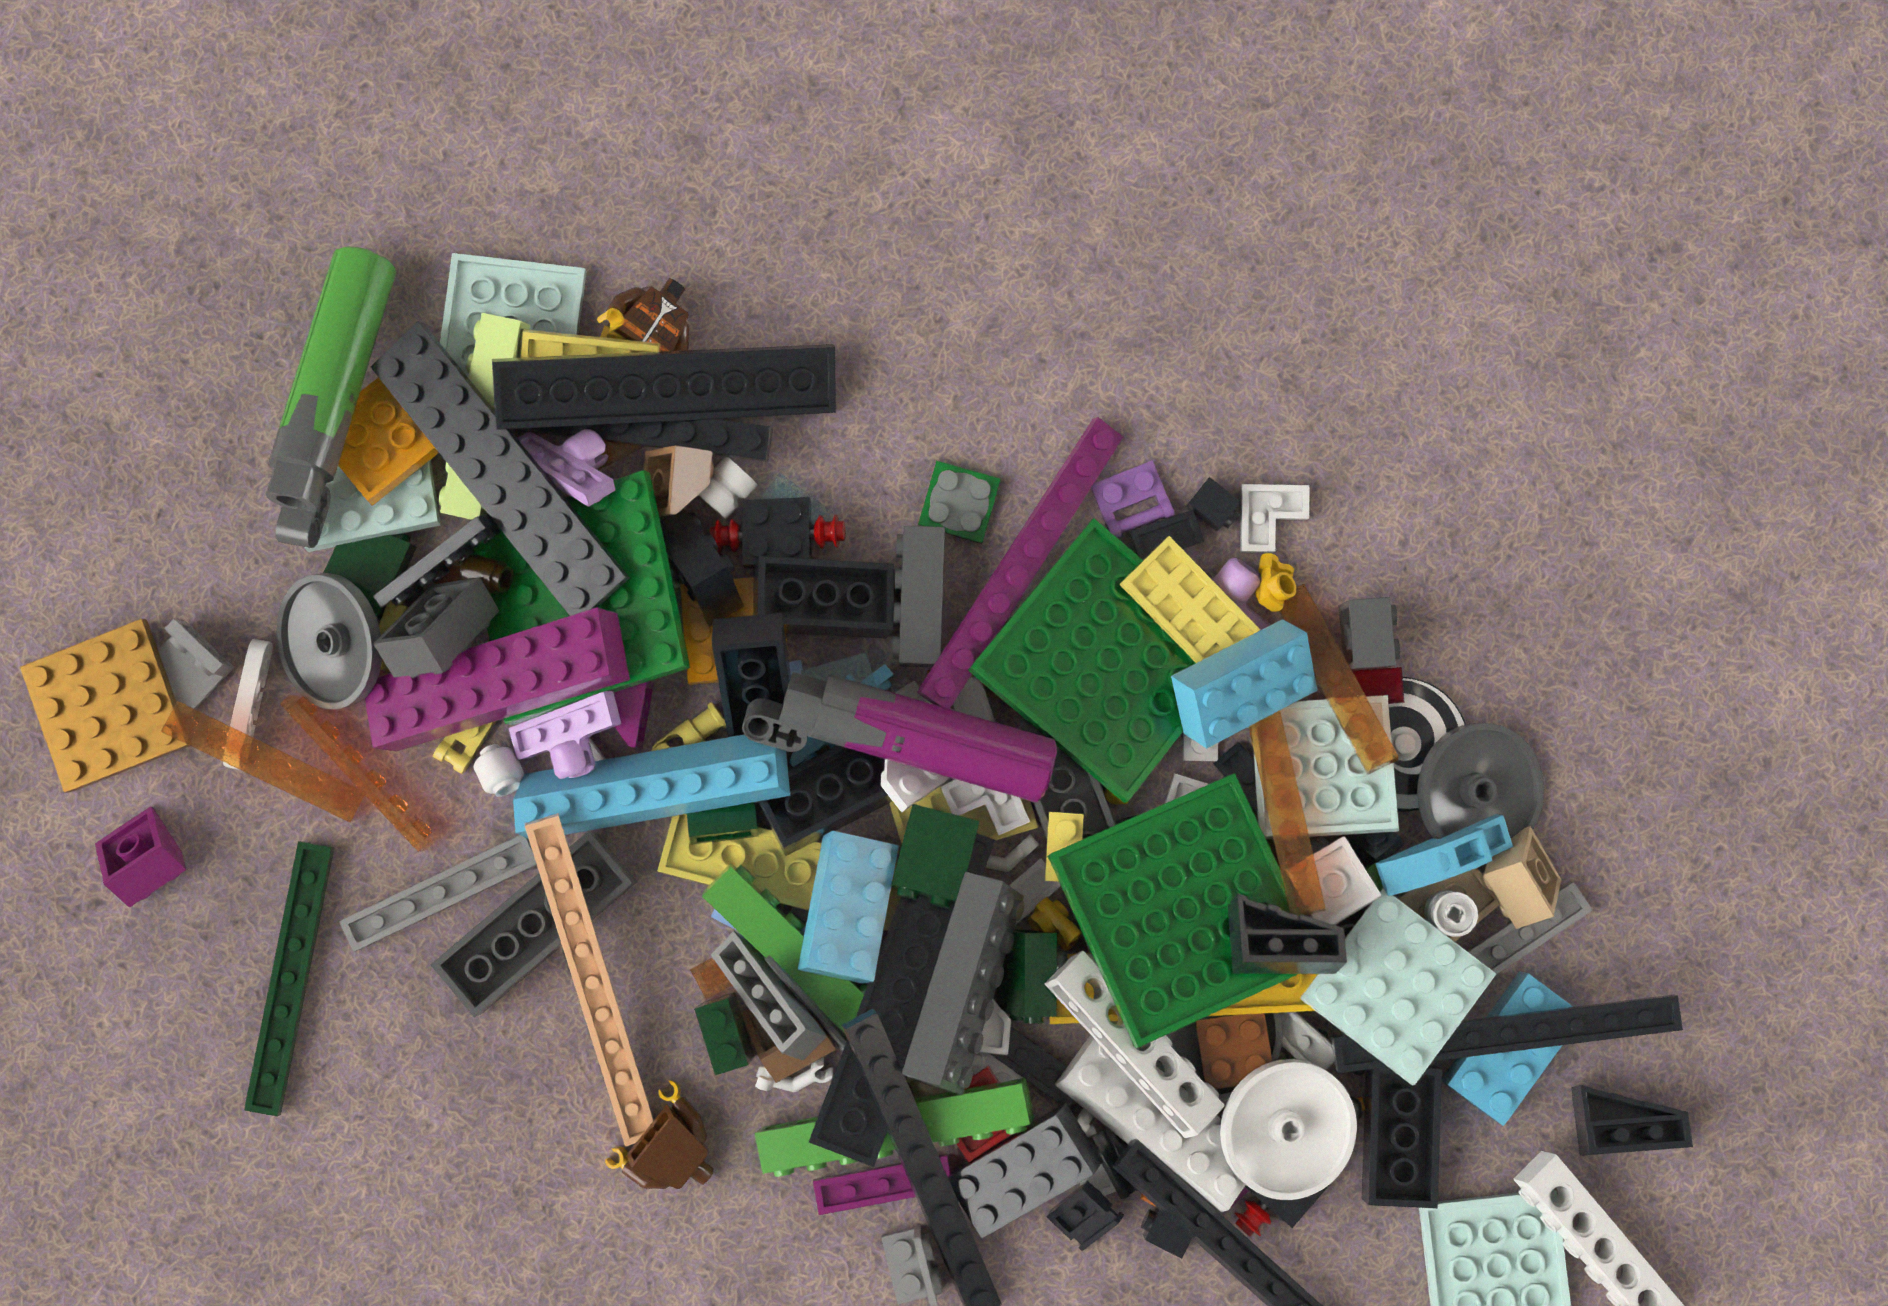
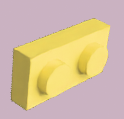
M1049 812L1045 881L1059 882L1048 855L1082 840L1084 814Z

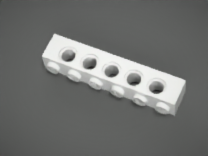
M1081 951L1071 956L1044 983L1184 1138L1199 1135L1223 1109L1225 1105L1219 1100V1094L1216 1089L1198 1077L1195 1073L1194 1065L1185 1057L1177 1054L1171 1047V1040L1166 1035L1141 1046L1140 1051L1135 1049L1097 963L1091 954ZM1085 983H1089L1093 987L1095 993L1093 999L1085 993ZM1110 1008L1118 1016L1117 1024H1113L1108 1017ZM1157 1060L1161 1061L1164 1065L1165 1072L1163 1076L1156 1070ZM1180 1086H1183L1188 1092L1187 1102L1183 1101L1180 1097Z
M1541 1151L1514 1178V1181L1521 1188L1519 1191L1521 1197L1534 1207L1536 1205L1543 1214L1541 1216L1543 1223L1553 1232L1558 1231L1565 1241L1562 1244L1565 1249L1574 1257H1580L1586 1264L1584 1270L1588 1276L1596 1283H1602L1609 1291L1606 1296L1615 1306H1684L1556 1154ZM1554 1188H1557L1558 1195L1552 1203L1551 1192ZM1578 1213L1579 1223L1574 1228L1573 1218ZM1600 1239L1601 1248L1595 1253V1244ZM1622 1265V1275L1617 1279V1269ZM1644 1291V1299L1642 1303L1639 1304L1638 1297L1640 1293Z

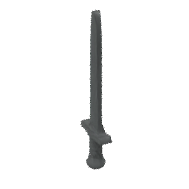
M770 955L764 960L838 1042L837 1045L840 1047L841 1052H843L847 1036H844L796 981Z

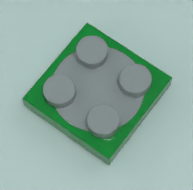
M936 460L918 526L945 527V534L983 544L1001 479Z

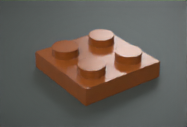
M1265 1013L1231 1015L1196 1021L1205 1082L1212 1085L1215 1089L1237 1086L1253 1070L1272 1062Z

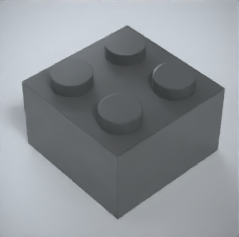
M1390 597L1353 599L1338 605L1344 672L1396 666L1395 659H1400L1399 640L1394 639L1393 625H1397V609L1395 605H1391Z

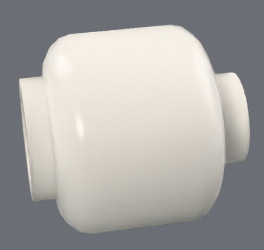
M498 744L489 745L480 751L481 756L474 763V770L483 790L487 793L495 794L497 797L506 796L516 791L524 776V772L519 760L516 759L514 750L509 747H499Z

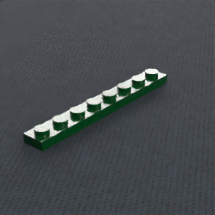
M298 841L244 1107L245 1111L276 1117L281 1115L335 847Z

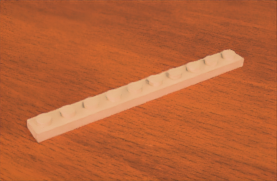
M559 813L527 822L525 823V829L626 1147L635 1144L654 1119Z

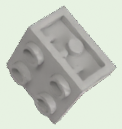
M173 619L164 628L171 637L158 651L179 709L185 715H191L235 667L187 622Z
M920 1225L881 1235L897 1304L928 1297L930 1306L937 1305V1295L942 1294V1281L938 1266L931 1268L930 1260H934V1249L930 1233L923 1234Z

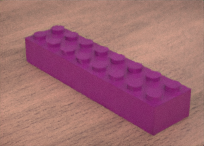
M597 607L468 648L464 652L459 653L452 661L453 665L441 674H434L433 672L416 677H393L390 673L378 677L372 691L365 698L372 746L377 749L397 752L630 680L618 613Z

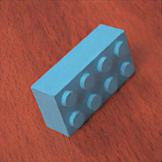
M1283 619L1171 676L1183 733L1206 749L1318 690L1307 632Z
M831 831L823 835L798 970L862 984L874 982L899 845L837 831Z
M1519 971L1486 1018L1573 1006L1530 974ZM1562 1045L1456 1058L1442 1077V1082L1495 1122L1504 1126Z

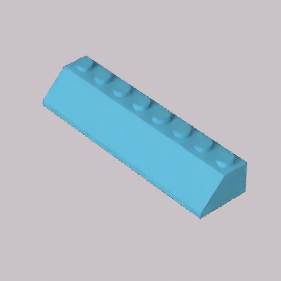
M745 735L595 761L593 771L575 778L566 777L559 779L555 775L554 769L526 773L513 799L515 833L528 839L525 823L559 813L564 833L567 835L790 796L786 751L754 742Z

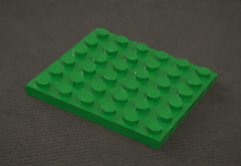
M642 470L613 480L615 491L589 507L572 496L566 497L568 502L630 577L628 581L598 607L618 613L630 680L504 718L505 724L515 725L601 692L613 691L614 693L690 668L650 472ZM503 532L489 543L484 544L483 542L473 548L476 551L475 554L504 561L507 566L513 569L514 574L512 585L507 592L489 593L499 609V612L491 619V624L487 628L489 642L570 616Z
M1093 518L974 661L968 671L1043 735L1054 739L1057 747L1123 803H1126L1132 798L1183 732L1171 676L1196 663L1119 585L1143 560Z
M1235 773L1048 855L1135 1049L1298 975L1233 974L1228 905L1237 893L1247 896L1248 900L1267 906L1272 904L1280 907L1279 910L1297 916L1301 915Z

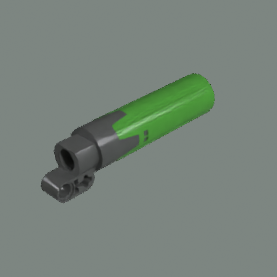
M346 246L336 249L333 253L270 454L269 463L274 469L266 496L272 502L282 506L276 525V539L280 543L314 548L318 544L328 513L331 495L329 488L326 487V483L334 480L396 275L395 267L387 258L368 249Z

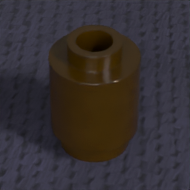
M472 554L463 561L460 567L462 580L480 577L488 592L492 594L507 592L513 582V569L507 566L504 561Z

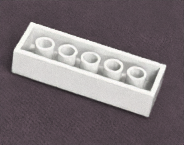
M1091 1035L1088 1037L1054 1085L1127 1144L1133 1139H1138L1219 1213L1228 1211L1246 1184L1235 1175L1225 1158L1220 1134L1222 1119L1216 1115L1199 1135L1184 1138ZM1156 1067L1157 1072L1163 1076L1164 1072ZM1180 1086V1097L1183 1101L1187 1102L1188 1092Z

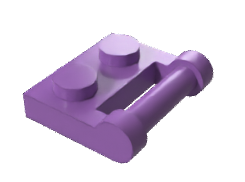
M1153 460L1096 482L1091 487L1107 530L1118 539L1125 532L1163 517L1167 519L1175 516L1174 509L1167 497ZM1155 496L1158 502L1157 506L1116 521L1113 515L1114 512Z

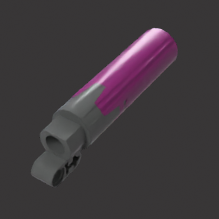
M792 672L783 704L762 698L753 700L747 707L742 727L744 735L749 740L789 752L800 751L806 745L808 737L1032 802H1038L1045 795L1057 756V744L1054 739L828 674L826 681ZM753 718H762L766 722L760 723L755 721Z

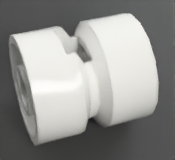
M724 456L714 467V476L710 479V485L699 496L724 519H727L738 507L737 499H745L755 489L757 483L730 458Z
M1446 890L1433 894L1427 900L1424 916L1426 921L1443 934L1460 937L1471 932L1476 926L1478 910L1474 901L1466 894Z

